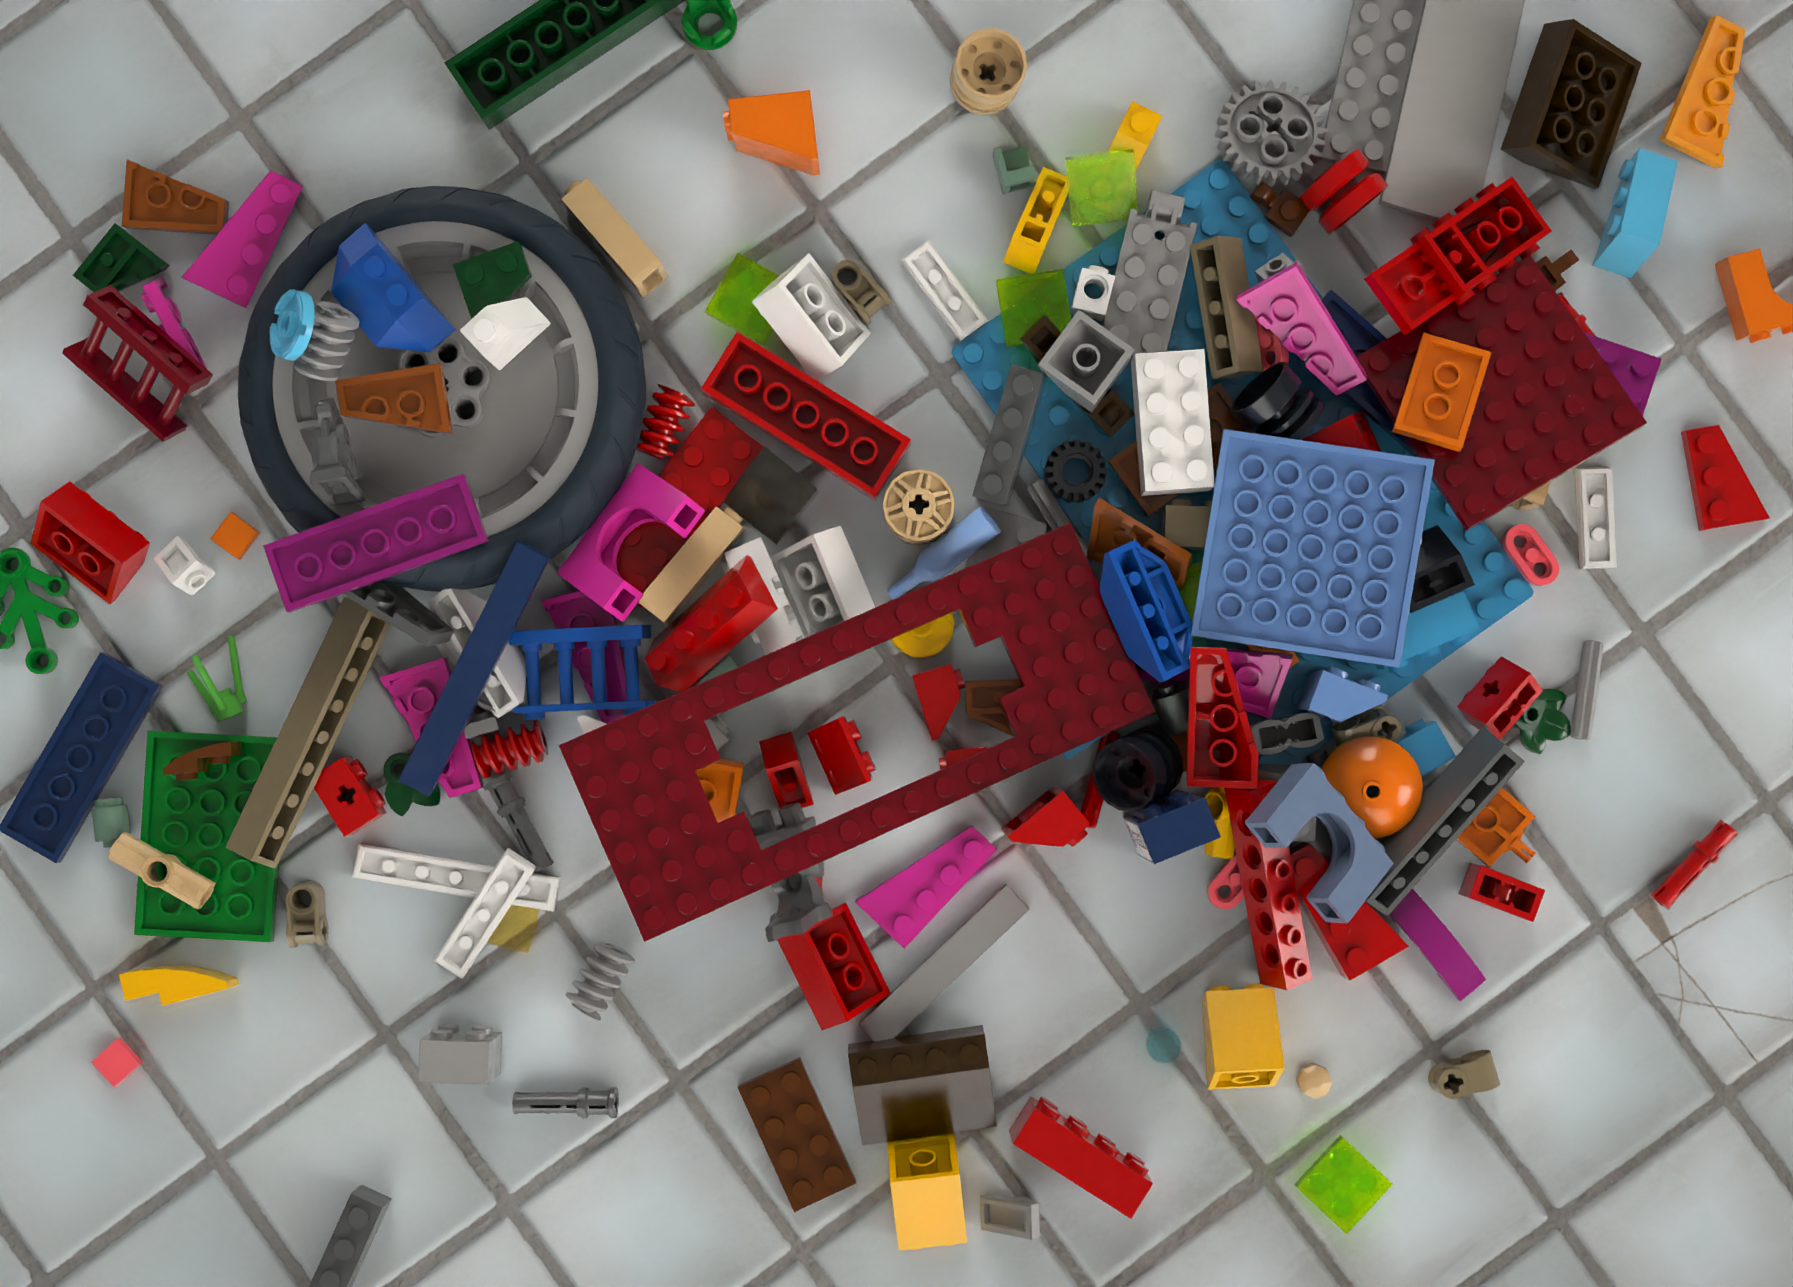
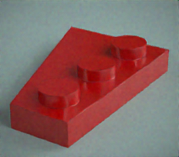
M1719 425L1681 432L1699 531L1770 519Z

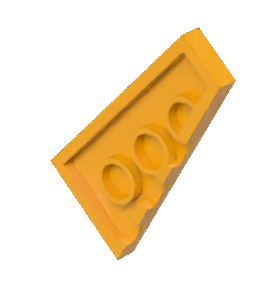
M1718 15L1710 18L1659 139V141L1715 169L1723 167L1725 155L1722 154L1724 139L1728 138L1730 124H1727L1729 106L1733 105L1735 91L1732 88L1734 76L1739 72L1745 29Z

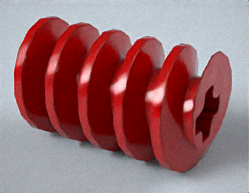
M657 384L664 393L655 392L652 394V398L659 405L647 406V411L654 418H643L642 424L649 430H641L639 438L643 443H638L636 450L663 460V456L674 457L675 455L667 447L668 444L680 443L673 435V432H684L685 430L678 423V419L690 418L683 410V407H694L695 403L685 394Z
M537 719L533 720L532 731H529L527 726L522 723L520 724V734L516 735L512 727H508L507 738L503 739L499 731H494V742H490L485 734L481 735L480 746H477L473 740L471 741L477 768L484 778L491 777L492 768L497 774H502L505 771V764L512 771L518 768V760L526 767L530 766L531 757L537 763H540L544 760V754L548 755L547 741L541 724Z

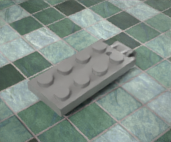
M1154 190L1150 193L1145 215L1137 213V209H1130L1114 274L1115 279L1102 325L1135 349L1133 356L1139 353L1167 352L1191 252L1190 245L1193 244L1197 223L1190 222L1189 225L1179 223L1185 202L1184 197ZM1155 232H1161L1163 239L1157 240Z

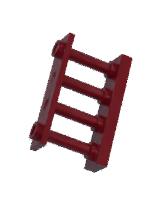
M112 285L88 294L83 306L97 317L88 338L64 348L62 354L162 442L185 431L187 425L175 413L184 395H188L208 385L213 374ZM108 327L122 339L113 360L99 348ZM133 350L148 362L139 382L125 371ZM159 372L173 384L164 405L150 393Z

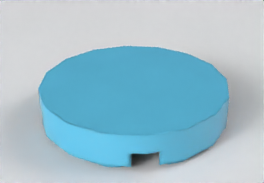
M292 289L282 295L274 310V314L279 315L277 324L272 323L270 326L272 352L275 356L288 361L298 359L305 351L312 335L315 319L312 297L307 292Z

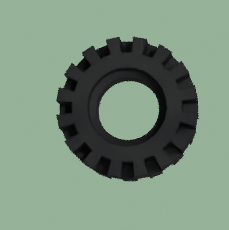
M1080 440L1066 441L1062 445L1057 446L1048 457L1044 468V478L1048 483V489L1050 492L1053 491L1058 499H1064L1068 503H1082L1094 497L1104 485L1107 475L1105 457L1101 456V451L1097 447L1091 446L1092 443L1087 441L1084 443L1080 442ZM1070 459L1082 460L1087 465L1089 471L1086 481L1078 485L1067 482L1062 473L1063 465Z

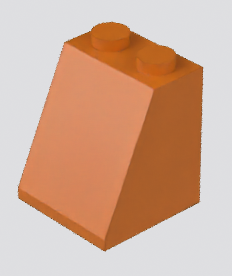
M810 90L728 99L729 111H723L725 132H727L728 141H734L738 152L813 176L820 175Z

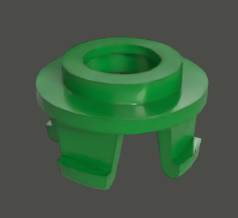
M686 0L687 6L682 16V28L691 44L699 49L710 51L726 46L733 39L737 30V16L730 0ZM707 13L716 14L722 20V29L713 36L703 35L698 28L699 19Z

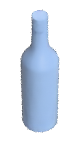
M979 506L922 550L917 556L912 571L887 590L889 596L894 600L903 596L905 592H908L921 582L937 581L1001 533L995 520L982 506Z

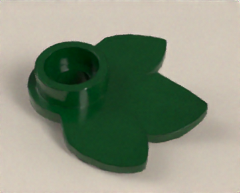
M1542 689L1543 692L1514 723L1520 729L1523 746L1530 752L1541 754L1545 748L1546 740L1561 741L1571 733L1570 721L1565 714L1560 712L1565 703L1566 695L1559 690ZM1530 709V717L1528 719L1527 711Z
M407 753L391 755L386 760L383 769L385 778L388 781L385 790L386 801L390 808L399 816H404L407 813L412 802L422 806H437L440 804L438 784L433 793L428 797L398 781L400 776L395 774V767L399 764H407L411 756Z

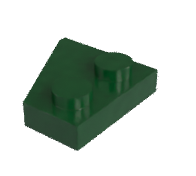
M114 223L72 276L93 292L110 285L119 292L166 270L170 265L121 226Z
M519 241L452 264L471 319L488 305L509 301L513 292L522 288L532 277Z

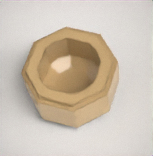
M1315 1063L1301 1067L1296 1077L1300 1091L1314 1099L1326 1095L1332 1084L1328 1070Z

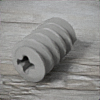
M320 301L317 305L326 312H315V320L321 323V325H313L312 334L316 336V339L310 338L307 346L311 348V352L304 351L300 356L307 363H295L294 369L304 376L313 379L335 381L339 379L341 373L339 368L343 367L345 363L343 355L349 353L350 346L348 343L354 339L355 334L353 330L358 328L360 321L346 308L335 303Z
M609 943L605 946L594 945L593 949L599 954V957H587L586 960L592 966V969L581 968L579 972L583 975L585 981L574 980L572 983L578 989V993L567 992L565 995L575 1008L597 1020H601L597 1011L605 1012L608 1008L604 999L612 1000L615 996L614 991L610 987L619 988L622 984L617 975L626 976L629 972L624 963L633 964L635 961L630 954Z

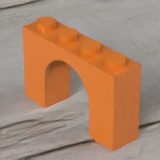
M1760 248L1729 256L1715 263L1736 341L1749 338L1750 343L1759 342L1771 338L1770 332L1780 329L1783 335L1793 332V304L1781 299L1773 290Z

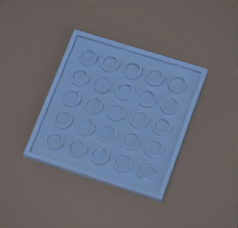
M1223 429L1191 636L1400 668L1435 460Z

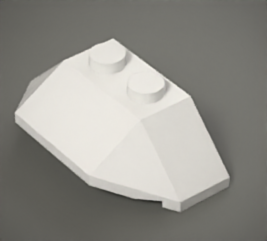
M450 588L442 590L430 599L428 603L429 609L454 630L449 642L436 645L443 658H447L449 667L453 671L487 601L466 590ZM508 641L477 703L478 706L492 712L497 718L504 716L524 702L526 662L517 645H510Z

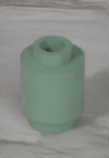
M123 797L94 801L95 809L92 810L95 842L103 841L104 848L112 847L115 840L123 832L131 834L128 806L124 805Z

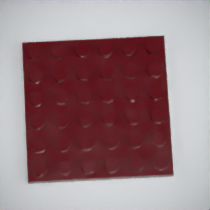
M1530 255L1514 264L1513 267H1509L1495 275L1497 279L1479 291L1477 287L1473 288L1472 290L1475 295L1461 305L1457 306L1453 301L1405 336L1402 331H1399L1357 356L1366 372L1367 384L1395 423L1423 333L1492 352L1463 448L1460 452L1402 435L1416 457L1435 460L1432 481L1466 531L1647 424L1642 414Z

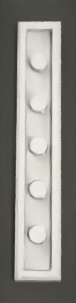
M358 844L352 877L475 898L495 866ZM532 873L512 905L555 911L561 877Z

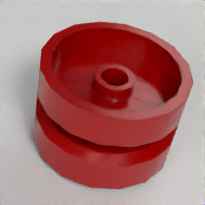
M1356 149L1341 161H1337L1330 166L1299 197L1309 211H1316L1330 201L1332 205L1320 215L1318 221L1328 235L1359 213L1389 186L1378 172L1369 174L1360 182L1356 181L1369 165L1368 159L1359 149Z

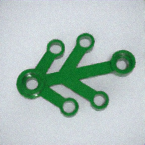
M4 549L0 552V616L5 610V604L2 599L11 585L15 597L0 624V634L4 633L7 637L6 643L0 645V649H9L13 646L15 642L13 632L22 617L31 650L26 655V666L35 674H49L55 670L58 658L52 649L47 648L36 611L55 620L59 627L67 629L74 628L78 624L79 615L74 609L60 608L31 593L26 579L45 587V591L49 595L57 597L64 596L68 592L69 583L63 577L50 576L31 566L29 555L22 549ZM13 559H17L19 562V567L15 571L10 567ZM58 580L61 583V589L58 592H54L52 586ZM66 612L71 615V621L67 625L62 620ZM43 655H47L49 658V663L46 667H43L40 663Z

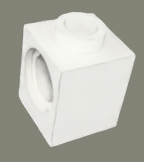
M1090 265L1088 269L1082 268L1076 285L1070 314L1075 315L1080 310L1094 320L1103 321L1115 276L1108 274L1109 270L1100 266ZM1089 284H1095L1101 289L1102 296L1097 299H1091L1085 294L1084 287Z

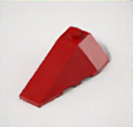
M1191 647L1186 785L1190 787L1257 789L1258 751L1227 649L1222 647Z

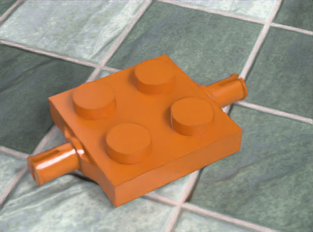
M1501 788L1456 840L1488 868L1502 854L1510 850L1525 863H1528L1536 852L1532 851L1520 839L1524 829L1536 816L1506 790Z

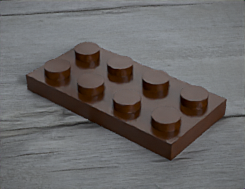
M1220 382L1207 391L1213 470L1218 465L1223 429L1255 433L1253 428H1246L1232 414L1231 407L1234 402ZM1137 441L1108 461V464L1146 517L1180 494L1141 496Z
M800 1057L738 1085V1090L794 1212L856 1184V1178Z

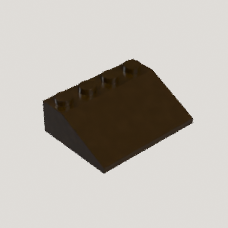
M1575 19L1545 23L1501 150L1524 164L1593 189L1599 188L1642 63Z
M983 1025L848 1044V1059L862 1145L997 1126Z

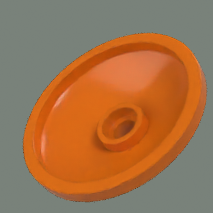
M1362 736L1348 740L1335 748L1321 767L1326 775L1325 778L1336 791L1344 796L1346 804L1356 816L1364 821L1365 828L1374 839L1386 837L1401 830L1411 821L1419 808L1422 799L1423 783L1418 765L1403 747L1389 739L1377 736ZM1371 785H1376L1379 788L1378 794L1373 797L1366 794L1367 788Z

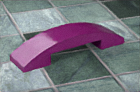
M1411 889L1388 916L1399 925L1438 973L1437 975L1459 1001H1462L1486 979L1452 933L1422 898Z

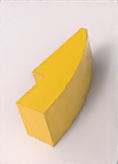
M151 966L119 974L125 1001L159 993L162 1006L228 989L239 984L237 977L196 966Z

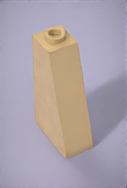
M588 178L582 182L580 180L575 181L565 190V196L561 199L565 206L643 298L669 277L662 262Z
M716 506L644 591V595L638 603L661 621L670 625L725 557L723 553L729 551L744 533L745 529L740 525L743 518L729 507L722 511Z

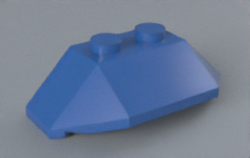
M364 223L339 245L331 294L342 307L352 312L360 321L359 327L376 347L430 353L456 331L454 326L368 224Z
M1135 540L1105 553L1100 595L1126 655L1159 682L1166 681L1189 669V655L1193 638L1191 636L1192 621L1167 563L1152 552L1142 548L1141 544Z

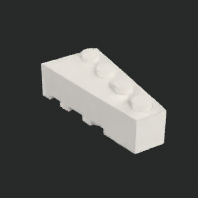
M761 537L723 553L726 561L721 563L725 574L746 555L751 556L778 607L770 617L751 632L755 644L761 643L765 655L804 639V634Z

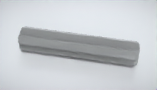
M1036 480L1026 488L1051 531L1070 523L1044 480ZM1073 528L1077 536V539L1082 547V550L1087 558L1088 550L1086 549L1085 545L1083 544L1080 537ZM1087 559L1090 565L1093 562V560Z
M1586 640L1582 645L1570 733L1574 739L1590 740L1603 653V643L1599 641Z

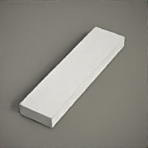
M508 848L434 961L463 979L537 866Z

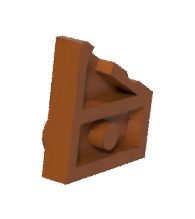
M1019 679L965 681L966 715L1014 737L998 698L1022 688Z

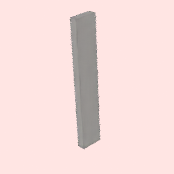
M1005 884L895 988L890 995L875 1007L859 1023V1026L873 1041L894 1039L1030 910L1029 907Z

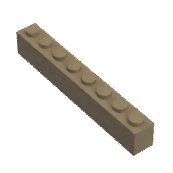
M346 597L343 598L225 847L250 861L276 869L390 627V623L354 600Z

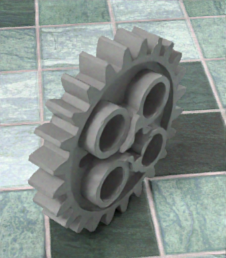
M1272 80L1268 81L1266 88H1262L1261 84L1255 81L1252 91L1244 85L1239 95L1232 93L1229 103H1224L1221 110L1222 114L1219 115L1216 123L1219 127L1215 137L1220 138L1217 148L1218 150H1227L1223 157L1224 162L1235 161L1232 168L1233 172L1240 168L1245 170L1243 174L1244 180L1253 174L1256 175L1255 181L1257 185L1260 184L1263 177L1268 179L1270 187H1273L1276 178H1279L1283 185H1287L1290 175L1298 181L1303 172L1309 173L1311 171L1313 163L1317 164L1321 156L1320 152H1322L1326 144L1323 138L1327 129L1321 128L1325 118L1324 116H1314L1319 106L1312 105L1308 107L1307 102L1310 96L1305 95L1299 98L1297 96L1298 87L1288 92L1286 91V82H1282L1279 89L1274 88ZM1264 109H1270L1274 111L1275 114H1270L1266 112ZM1242 130H1248L1253 135H1246ZM1289 131H1295L1300 136H1294ZM1266 152L1276 154L1277 158L1270 157Z

